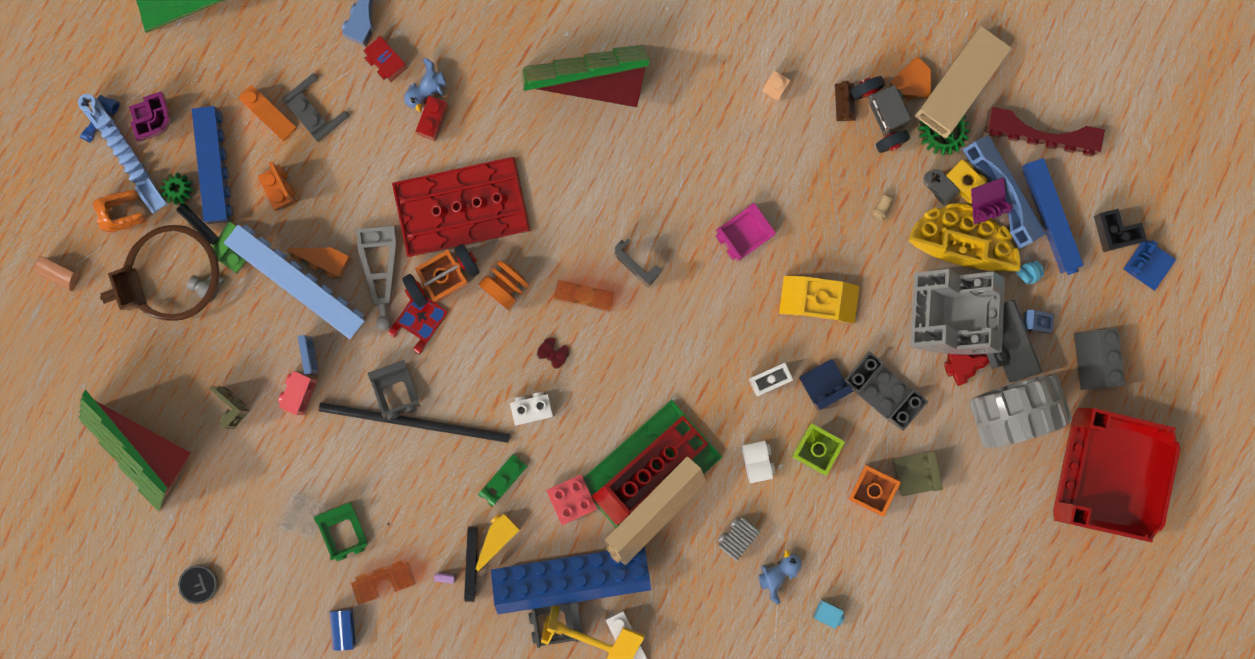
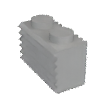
M743 516L740 518L736 517L729 525L732 527L728 533L724 532L717 540L720 542L718 547L735 561H738L761 532Z

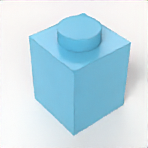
M820 599L812 617L836 629L837 625L841 626L845 615H843L844 611Z

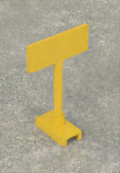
M555 605L551 607L550 617L547 616L545 619L541 643L548 645L554 633L559 635L565 634L609 652L606 659H633L645 635L623 627L615 643L611 645L568 628L564 623L557 621L560 607Z

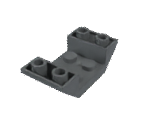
M869 351L844 381L879 414L904 431L929 401L915 389H910L884 367V363Z

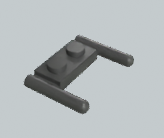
M311 74L282 99L316 141L319 142L346 120L349 114L343 111L330 123H326L302 94L305 89L318 79L316 74Z

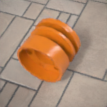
M499 260L496 264L502 269L501 272L492 268V272L496 275L495 279L486 275L478 285L509 311L517 302L512 293L516 292L519 295H523L518 286L521 285L528 289L530 285L511 265Z

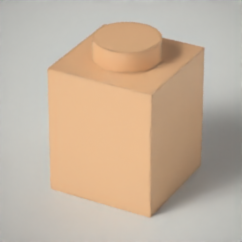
M773 71L762 91L779 101L790 80Z

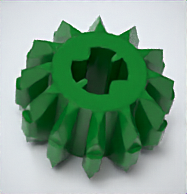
M177 172L175 177L169 174V180L163 179L166 185L160 186V189L164 190L161 195L164 198L167 197L166 201L168 203L173 202L174 205H178L181 202L186 204L185 198L192 199L189 192H194V189L190 187L193 182L188 180V176L183 175L181 177V174ZM177 185L180 186V188H178L179 192L174 191V189L176 190L175 187Z

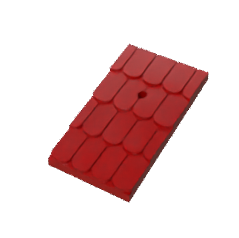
M515 157L393 182L392 187L407 257L452 249L460 244L465 246L531 231Z

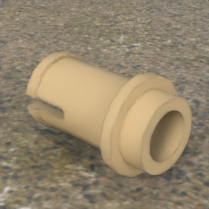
M882 195L876 209L872 211L873 217L883 221L887 217L886 213L893 200Z

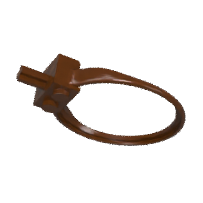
M182 225L158 227L145 234L132 246L123 268L108 273L113 289L100 293V299L103 300L104 304L117 300L120 310L138 308L145 314L161 320L179 321L190 318L202 311L212 300L219 282V263L216 253L208 240L194 229ZM175 231L193 237L205 249L211 265V280L206 294L197 305L182 313L166 314L158 312L147 305L136 269L132 268L139 250L150 238L163 232Z

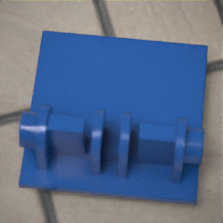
M1147 240L1140 243L1123 270L1155 291L1176 259L1157 247V242Z

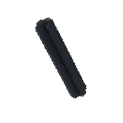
M180 204L176 209L177 212L197 232L203 235L210 244L215 245L219 237L186 204Z

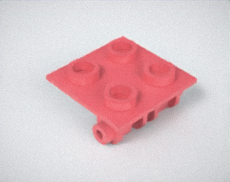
M581 474L546 490L561 525L597 510Z

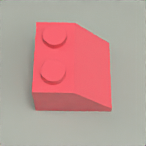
M292 371V374L289 373L285 381L287 385L285 392L282 391L278 399L279 407L295 415H304L317 379L296 371Z

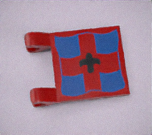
M427 297L428 303L420 308L411 299L388 330V334L391 337H396L401 327L418 337L420 340L413 348L417 354L422 353L428 341L448 314L447 310Z

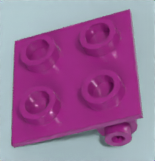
M1003 177L971 189L974 224L986 222L988 219H994L1004 213H1010L1013 209L1012 204L1005 200Z

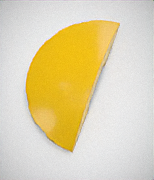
M956 203L948 204L946 207L938 209L935 207L927 211L915 223L909 235L908 242L933 257L949 263L989 271L1008 272L1020 270L1018 248H1014L1011 241L1012 235L1004 225L1000 226L992 218L986 222L974 224L971 205Z

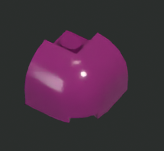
M163 92L143 97L144 102L129 106L133 121L130 123L137 141L142 142L167 131L171 123V113Z

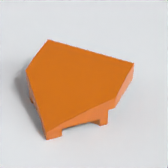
M916 57L890 81V86L895 85L896 89H900L903 97H907V100L923 97L927 99L931 94V69Z

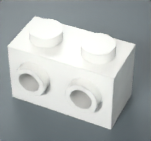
M539 392L532 394L533 398L525 399V396L514 398V402L510 403L515 426L552 418L553 412L549 395Z

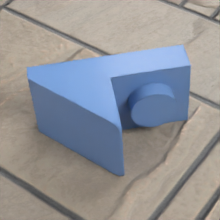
M1027 310V312H1024L1023 322L1027 331L1053 333L1054 314L1037 310Z

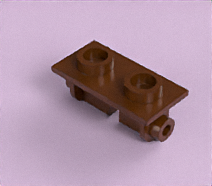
M849 81L835 84L837 121H856L855 99L851 93L854 83H849Z

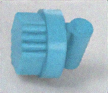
M1038 261L1027 262L1021 266L1019 271H1016V274L1028 285L1039 281L1044 276V269Z

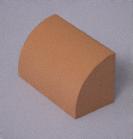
M40 255L35 265V273L70 291H73L81 274Z

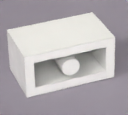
M783 363L748 380L757 397L789 383L793 379L786 364Z

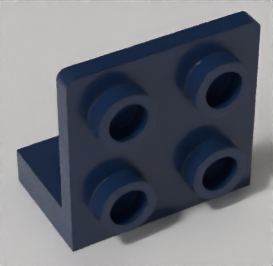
M833 359L799 377L817 411L854 392L851 386L847 385Z

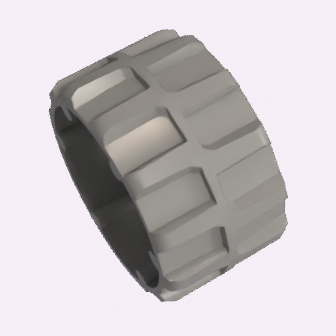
M1056 374L1043 375L983 393L970 400L972 414L985 448H997L1033 439L1064 428L1072 422V416L1059 377Z

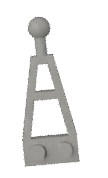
M395 226L356 229L358 251L373 303L379 306V317L376 320V325L380 330H388L392 322L387 316L386 304L391 302L397 249ZM390 246L387 272L372 274L365 248ZM387 279L385 298L378 297L374 280Z

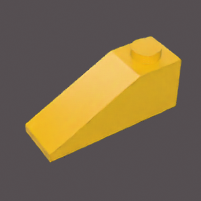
M498 513L491 520L493 524L489 528L475 569L477 571L521 530L506 513L502 516Z

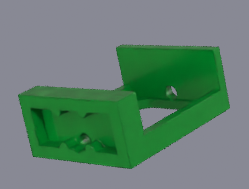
M351 501L313 517L316 525L318 524L331 556L330 560L336 559L338 562L347 558L348 553L354 551L355 554L366 550L365 547L368 546V541ZM344 520H350L358 538V543L339 551L335 546L329 527Z

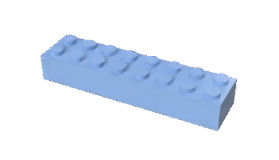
M245 224L244 226H236L225 240L224 244L347 338L351 339L365 322L362 312L356 308L354 310L350 309L347 306L349 302L341 296L338 298L333 296L332 293L334 291L325 284L320 286L316 283L318 279L311 273H303L301 271L303 267L295 261L289 262L286 260L287 255L277 248L273 250L270 247L271 243L264 237H256L254 235L256 231Z

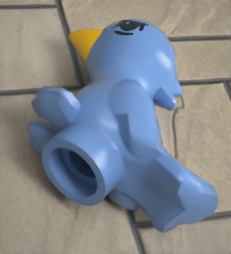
M428 58L423 60L426 66V73L420 85L416 87V84L413 83V86L410 85L404 95L405 104L410 108L416 109L418 112H421L422 104L427 96L437 92L444 96L442 87L446 86L443 73H436L434 63Z
M785 549L784 557L779 565L768 569L765 565L761 566L763 574L758 575L762 590L768 588L770 600L775 604L779 605L781 603L778 590L782 586L785 577L789 575L790 580H792V577L796 578L797 573L802 567L800 557Z

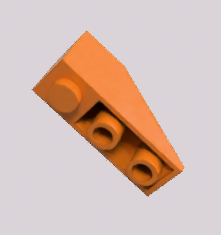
M334 248L287 249L288 252L292 253L291 258L299 262L304 259L309 262L307 266L317 271L320 267L326 270L325 275L333 279L336 276L342 278L352 259Z

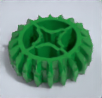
M966 115L957 124L958 136L956 141L953 138L952 132L946 139L937 134L936 131L931 134L930 127L920 120L919 123L923 126H919L918 130L923 133L919 134V138H925L922 141V145L928 143L929 146L926 149L929 151L931 148H934L933 154H937L940 150L941 156H944L945 152L951 155L953 150L958 152L959 147L965 146L963 141L969 139L965 135L970 133V129L965 128L969 125V122H963ZM942 138L949 144L938 143L935 139Z

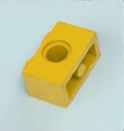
M960 160L946 174V177L957 186L960 191L958 194L969 204H972L971 189L987 183L988 180L982 174L978 175L973 170L974 167L970 162ZM964 176H968L971 179V185L964 183Z

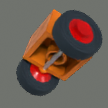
M460 244L454 248L458 256V262L455 261L453 255L447 249L414 268L422 281L421 284L416 281L412 274L402 278L406 287L405 292L409 299H413L420 308L428 303L424 295L425 289H427L433 302L438 303L469 285L461 269L466 270L471 278L480 273L475 264L477 259L472 251L468 252L466 247Z

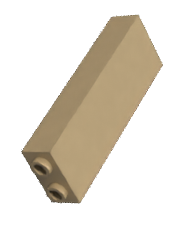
M980 26L921 106L915 117L946 139L1009 53L1011 47L1005 41L994 36L990 30Z
M686 457L605 539L608 545L606 549L617 563L621 561L626 566L706 484L702 469L689 457Z

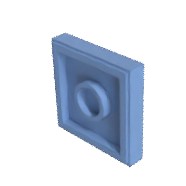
M307 335L298 336L304 374L318 375L319 371L313 338Z

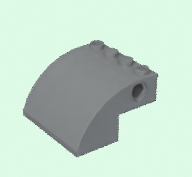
M951 269L915 273L911 347L946 354L1002 353L1005 278L994 271L959 275Z

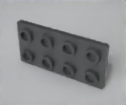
M1015 300L1004 303L1002 353L987 354L992 369L1003 365L1009 382L1042 372Z

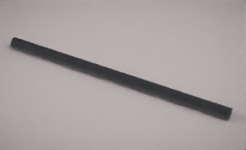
M320 402L319 412L509 443L510 438L509 433L401 415L395 419L388 420V418H383L382 412Z

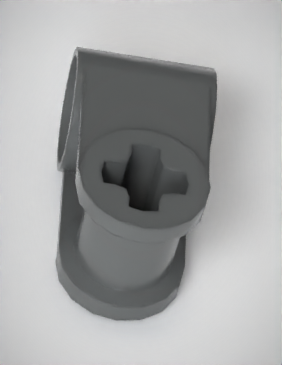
M934 169L924 175V184L943 205L948 204L960 192L957 186L941 170ZM933 175H936L935 182L931 181Z

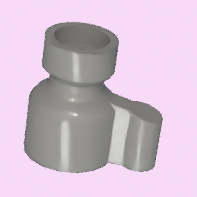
M193 275L187 283V289L197 291V295L203 298L208 290L211 276L207 280L201 281V278ZM220 276L216 292L210 302L215 299L220 286L224 283L225 279Z

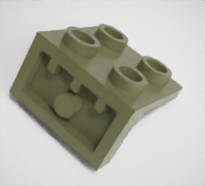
M220 385L211 386L209 389L232 408L231 410L228 409L221 416L222 421L219 424L225 429H235L249 413L246 409L247 405L242 400L233 398L231 396L233 393L227 387H221Z
M934 451L895 458L893 460L897 479L901 480L899 485L901 496L943 490Z

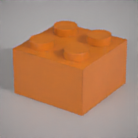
M865 463L848 500L884 517L901 480Z

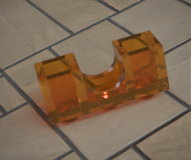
M558 280L554 300L583 305L611 313L615 292Z
M401 560L392 563V568L385 570L384 567L373 570L374 574L366 576V573L356 576V581L351 582L358 605L379 597L377 585L381 580L391 582L395 592L415 585L409 562L403 563Z

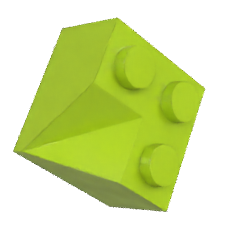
M811 423L790 457L827 476L845 441Z

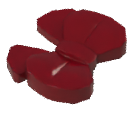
M550 337L545 339L539 346L537 357L551 361L552 367L559 369L569 356V349L566 345H563L556 352L553 350L556 340Z

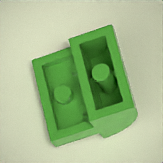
M229 221L218 236L219 240L212 247L218 261L238 274L247 261L224 244L225 240L236 228V225Z

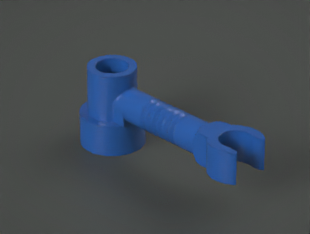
M99 95L97 99L101 102L107 113L110 115L116 114L120 103L113 98L109 99ZM92 122L80 135L81 139L89 143L93 140L96 130Z

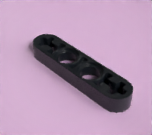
M468 526L464 602H475L478 526Z

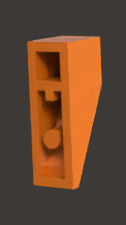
M252 84L238 97L282 141H285L296 129Z

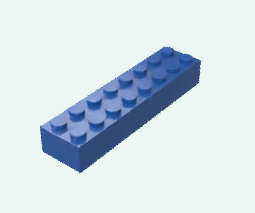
M645 546L626 566L621 561L617 563L610 556L609 551L491 569L494 606L497 614L651 590Z

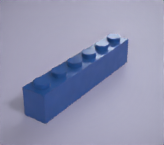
M215 106L192 108L203 220L207 224L231 221V216H233L232 205H229L231 189L227 186V179H229V171L225 167L227 152L225 148L223 149L222 141H225V134L221 130L220 124L223 122V115Z

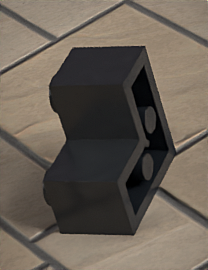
M1119 208L1094 216L1103 253L1147 241L1143 223L1123 227Z

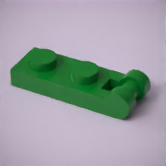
M512 454L478 495L481 498L484 497L489 502L488 504L493 507L528 466L516 455ZM492 487L497 491L495 496L489 492Z

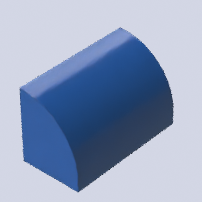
M353 608L329 611L333 650L343 651L356 648Z

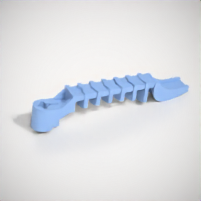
M90 94L81 95L78 99L79 108L85 113L95 128L102 132V138L107 140L108 147L113 149L114 156L118 157L119 163L125 167V173L129 174V180L136 184L135 189L149 210L154 214L162 207L168 205L156 187L154 180L149 176V172L145 170L143 163L139 161L137 154L133 152V148L127 143L126 137L122 135L120 128L116 126L115 121L107 113L101 102Z

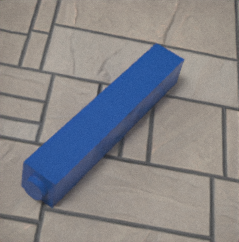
M1042 158L1027 163L1021 168L1061 274L1067 272L1068 275L1079 272L1078 268L1084 265L1046 162Z

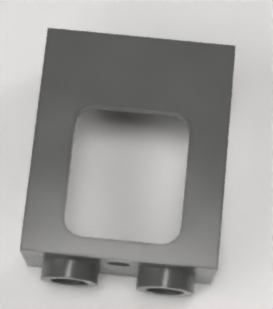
M627 239L625 242L621 240L614 247V256L646 287H649L661 274L662 270L655 265L647 274L623 252L630 245V240Z
M404 360L368 372L384 419H395L399 417L400 413H412L418 410L417 407L421 406ZM398 382H404L411 403L389 410L383 388Z
M579 603L556 605L560 607L559 611L565 614L566 627L583 633ZM552 606L531 609L532 612L529 613L530 624H534L535 632H531L533 644L537 643V648L546 645L541 643L542 636L540 634L538 616L550 613ZM565 634L553 635L548 645L570 641L580 642V640Z

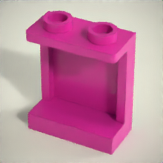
M752 203L747 209L723 226L717 228L715 237L721 245L723 243L728 248L726 252L732 260L736 259L738 262L774 237L776 233L755 203Z

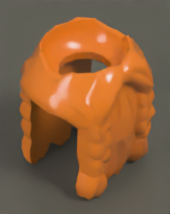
M136 190L117 192L93 201L92 206L94 211L97 212V223L101 231L117 232L146 221L142 212L112 220L110 217L111 207L140 199Z

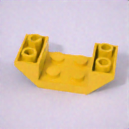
M784 276L779 314L808 316L855 324L860 286L812 277Z

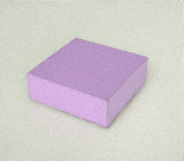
M437 572L434 576V581L453 584L456 579L455 574Z

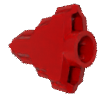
M948 354V361L944 362L947 376H953L957 386L967 383L968 378L975 376L978 369L984 368L990 362L987 354Z

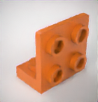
M271 161L269 162L271 169L258 175V178L273 209L276 211L295 202L294 195H296L293 186L289 185L286 181L288 176L284 168Z

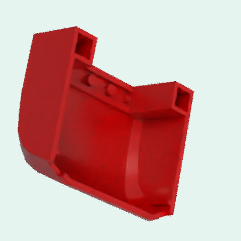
M1078 407L1072 417L1053 508L1054 521L1152 543V539L1158 531L1163 529L1166 523L1181 449L1174 431L1176 427L1100 409Z

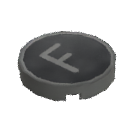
M191 566L184 570L179 578V592L189 603H205L212 599L218 588L217 576L213 570L206 566Z

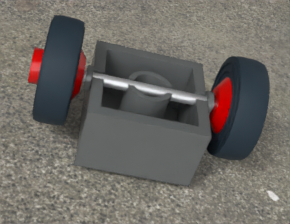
M882 76L872 79L869 77L859 82V85L851 90V93L855 100L864 97L870 99L868 103L885 136L884 139L876 143L878 152L883 153L889 150L892 152L901 148L903 143L910 140V135L907 130L894 131L905 127L911 120V112L907 106H904L902 101V92L893 85L877 93L878 90L886 85Z

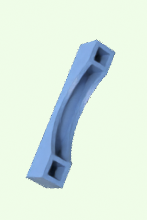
M358 0L357 4L354 3L350 10L351 16L349 20H346L342 26V34L345 38L366 47L374 31L371 16L373 0Z
M987 135L962 149L973 167L984 174L990 182L1002 177L1004 178L1005 200L1013 206V209L1008 213L1010 233L1019 249L1046 235L990 136Z

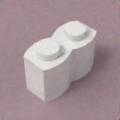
M764 440L741 445L749 483L773 479V474H776L774 463L769 461V455H772L770 445L766 444Z

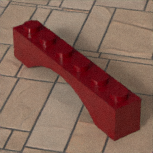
M992 107L988 110L984 132L989 133V136L995 138L1005 136L1010 141L1024 140L1030 145H1038L1039 143L1044 144L1049 149H1057L1059 147L1064 148L1065 152L1075 153L1078 151L1083 152L1082 155L1093 157L1101 152L1105 129L1085 126L1070 133H1045L1023 123L1011 110Z

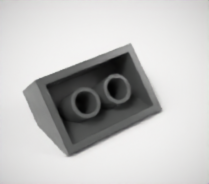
M1113 328L1074 333L1080 389L1125 386L1119 329Z

